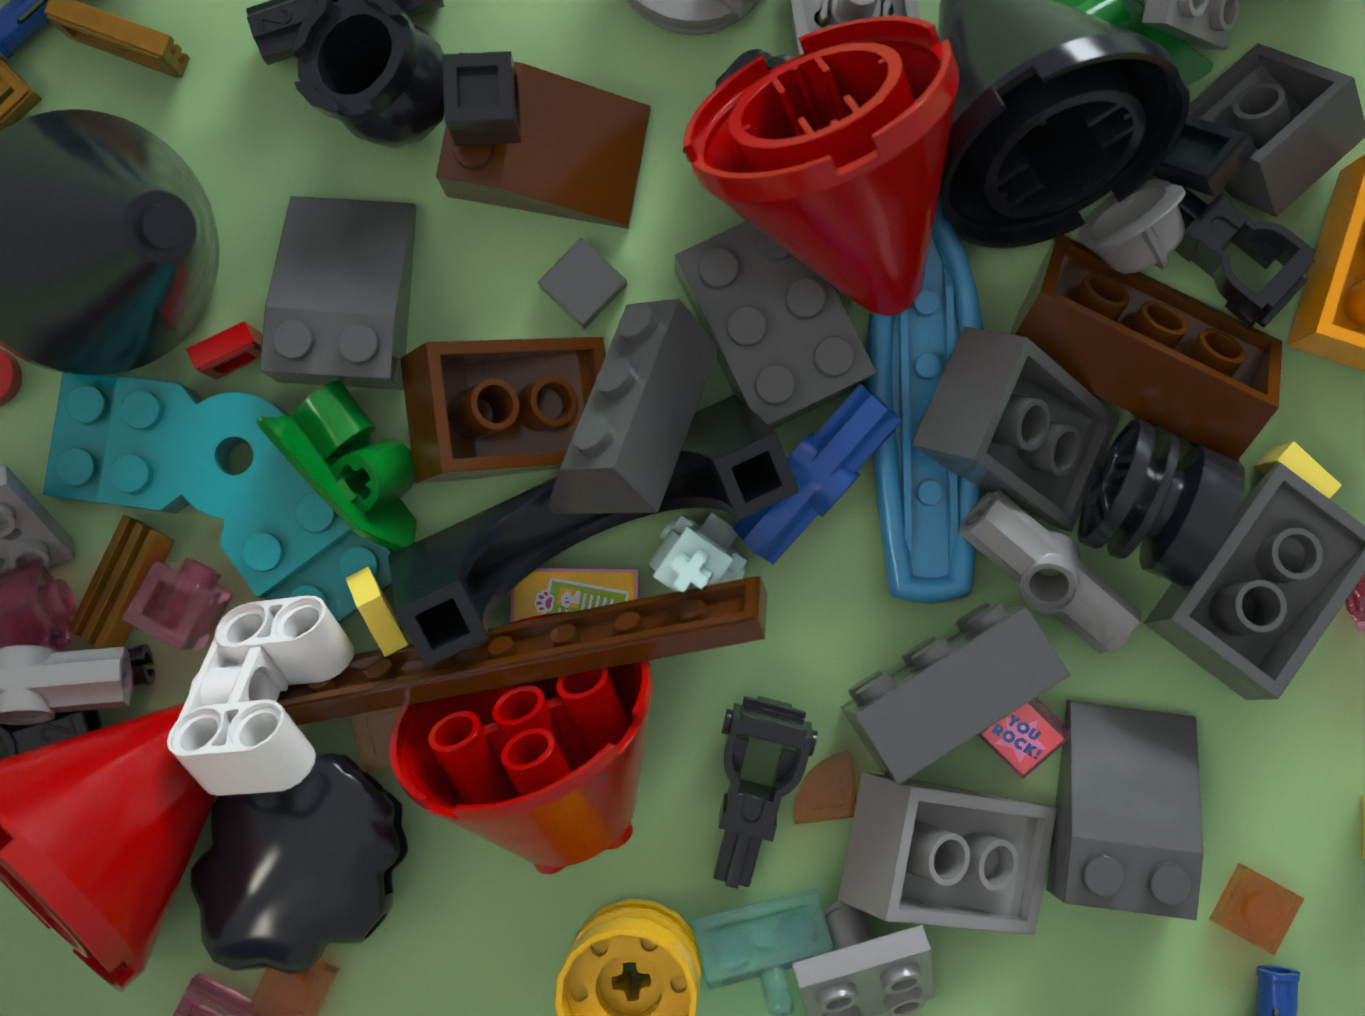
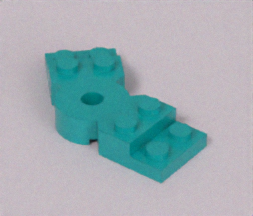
M71 373L62 374L42 495L173 514L178 513L184 507L191 504L209 516L224 520L220 547L258 598L272 600L298 596H317L324 601L339 624L358 611L346 582V577L369 566L383 592L392 586L388 555L394 553L393 550L355 534L297 472L256 424V420L260 416L280 417L290 415L282 408L259 396L244 392H226L202 400L195 390L179 383L122 375L111 377ZM248 442L253 450V461L245 472L235 475L229 466L230 453L237 445Z

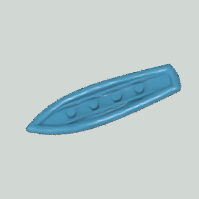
M938 207L936 208L923 287L920 294L908 309L899 314L884 316L869 313L867 331V354L877 372L871 380L867 381V389L902 419L895 432L875 454H872L888 588L890 594L895 598L925 604L957 600L968 596L972 592L976 548L959 534L961 522L981 499L982 489L980 486L945 469L912 445L920 427L921 419L929 407L945 370L947 360L954 350L963 327L983 330L978 291L966 250L953 225L944 220Z

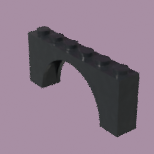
M734 394L695 412L658 513L678 509L708 508L726 512L739 521L800 491L776 432ZM555 477L388 555L395 611L425 668L488 639L489 624L499 604L516 585L548 560L602 531L656 513L554 514L547 506L557 479Z

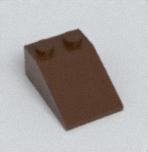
M514 62L519 78L522 143L456 146L447 126L445 127L436 178L447 197L629 229L651 106L524 63Z
M572 337L425 342L401 357L400 362L415 484L480 479L559 469L606 357L604 338Z

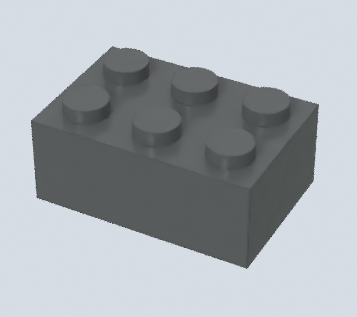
M748 221L675 254V273L699 323L719 346L716 357L734 394L772 429L853 392L859 384L867 385V381L876 375L877 372L835 287Z
M1002 602L992 606L989 603H985L955 622L960 632L947 640L945 637L939 640L931 637L902 655L906 663L905 667L892 675L889 673L883 675L881 671H877L848 690L852 700L841 706V709L883 774L898 785L1070 676V673L1027 606L1004 607Z

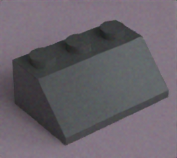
M680 299L626 305L560 467L547 506L554 514L658 513L719 349L718 344Z

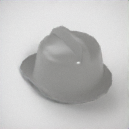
M1156 178L1146 180L1120 203L1115 195H1112L1096 207L1084 220L1086 224L1080 227L1078 233L1080 241L1086 248L1094 251L1111 269L1123 274L1136 273L1153 265L1163 270L1169 264L1168 255L1183 240L1185 224L1178 204L1182 201L1186 192L1182 186Z

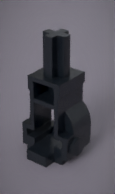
M1182 186L1186 194L1178 206L1185 224V233L1183 240L1175 251L1188 262H1194L1214 278L1219 293L1227 300L1224 306L1238 319L1251 328L1256 322L1265 328L1308 281L1303 276L1315 262L1312 257L1316 251L1282 225L1267 221H1252L1232 205L1233 201L1222 192L1207 205L1190 190ZM1231 243L1235 244L1266 270L1275 260L1284 266L1258 295L1235 276L1231 268L1230 255L1224 251Z
M744 696L742 705L734 703L733 709L727 708L721 734L726 735L724 767L730 783L727 794L724 793L719 811V828L725 831L713 874L714 879L725 881V886L737 889L739 885L750 887L762 839L773 842L781 797L790 793L799 784L804 775L808 757L813 755L818 731L812 730V723L805 721L806 711L792 708V705L789 703L758 696L757 699ZM749 736L782 744L772 786L741 779V769Z

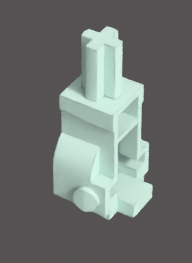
M714 512L710 513L703 525L682 514L679 519L675 518L668 524L659 536L664 541L649 561V565L656 571L653 575L654 578L674 592L681 591L684 593L687 589L697 587L702 589L707 585L742 579L747 568L745 564L748 558L731 546L738 535L732 529L734 526Z

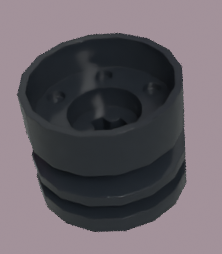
M1136 418L1129 421L1118 434L1109 450L1102 457L1091 478L1079 520L1078 539L1080 543L1093 549L1102 548L1107 543L1109 555L1117 559L1127 558L1141 543L1139 562L1143 570L1180 586H1188L1204 573L1216 557L1229 533L1238 511L1245 485V468L1240 461L1202 445L1191 448L1179 461L1180 440L1178 436L1166 431L1160 433L1155 438L1156 430L1154 426Z

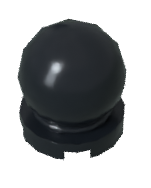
M321 0L302 21L292 44V54L299 58L298 77L300 82H295L296 89L313 107L324 115L340 120L355 137L374 144L398 148L423 140L444 120L442 54L444 52L440 44L425 29L413 24L412 19L393 0H339L336 3L332 0Z

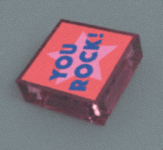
M1034 698L979 733L978 736L1024 779L1070 739L1071 731L1043 703Z

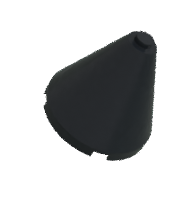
M1056 0L940 1L938 36L940 42L949 39L959 70V84L937 207L944 220L953 225L960 239L976 246L1002 249L1028 246L1071 232L1086 224L1079 211L1111 191L1119 203L1123 201L1156 171L1174 147L1186 123L1190 94L1189 89L1180 77L1179 68L1160 44Z
M78 109L56 110L31 116L0 131V345L15 356L33 365L60 373L79 375H111L127 372L158 360L173 350L189 335L203 316L211 300L219 268V238L215 217L206 193L194 172L158 136L138 124L108 113Z

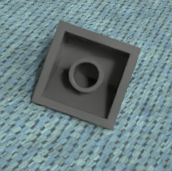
M1259 43L1189 104L1188 115L1251 135L1257 150L1223 189L1231 197L1275 217L1282 213L1365 138V120L1354 77Z

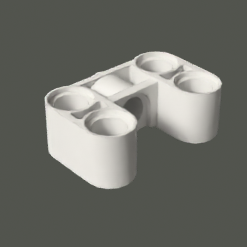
M298 596L249 602L230 610L217 625L215 637L199 672L192 680L187 700L167 739L168 748L210 795L224 796L279 792L299 784L310 773L316 757L314 748L283 707L277 703L280 692L287 691L289 685L319 683L336 677L348 667L353 659L355 648L324 601L317 596Z

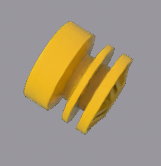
M628 898L604 905L583 923L557 977L555 995L557 1016H696L703 958L695 933L677 912L656 901ZM625 963H636L638 973L644 974L643 981H632L630 971L623 970Z

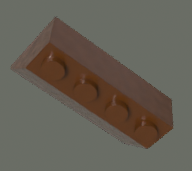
M1057 235L1054 238L1016 315L1010 334L1030 339L1097 399L1102 398L1131 412L1135 418L1146 421L1153 426H1160L1188 440L1193 447L1202 445L1238 461L1279 408L1283 341L1254 327L1251 328L1244 322L1141 272L1128 274L1117 272L1111 269L1094 251L1065 235Z

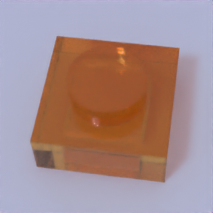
M1238 863L1209 919L1275 956L1304 898L1251 868Z
M320 959L307 972L292 975L266 968L248 1008L265 1016H318L339 968Z

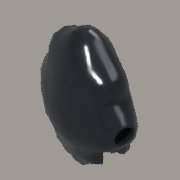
M336 753L316 756L310 773L299 784L290 789L279 792L218 796L211 808L213 844L207 852L199 857L192 867L190 887L200 908L202 943L213 962L232 971L270 968L292 975L307 972L320 959L330 943L351 944L364 942L383 922L393 905L392 871L403 861L408 852L406 835L401 825L403 805L391 793L386 791L376 778L360 769L353 760L346 755H337Z

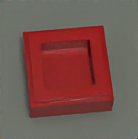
M243 321L187 348L186 351L196 370L217 380L261 359L263 336L260 331Z

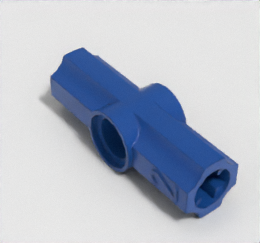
M859 384L816 434L811 432L786 458L800 492L739 520L732 529L758 556L766 559L772 565L775 564L818 515L823 517L860 476L857 472L860 467L895 432L902 419L864 385Z

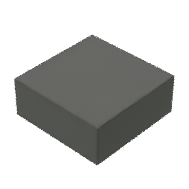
M580 238L538 281V285L585 329L627 286V281L587 242Z

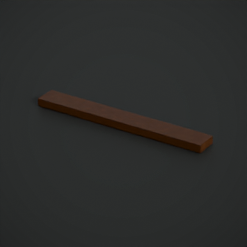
M754 576L707 585L702 589L698 587L687 589L684 593L677 591L492 627L488 629V639L425 668L413 643L384 657L380 649L354 654L348 667L336 677L319 683L289 685L287 691L280 692L277 703L283 707L296 725H303L765 639L767 591L761 576Z

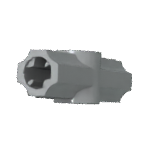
M1000 489L993 493L988 492L982 497L961 522L959 534L1019 584L1021 598L1029 607L1038 612L1053 613L1100 654L1105 651L1113 653L1129 640L1131 633L1141 622L1140 610L1081 560L1079 548L1071 538L1062 533L1048 532ZM1050 568L1060 571L1061 574L1048 576L1038 571Z
M15 645L0 648V723L33 725L52 721L55 718V713L129 707L130 698L133 695V671L130 653L125 647L56 652L51 648L35 645Z

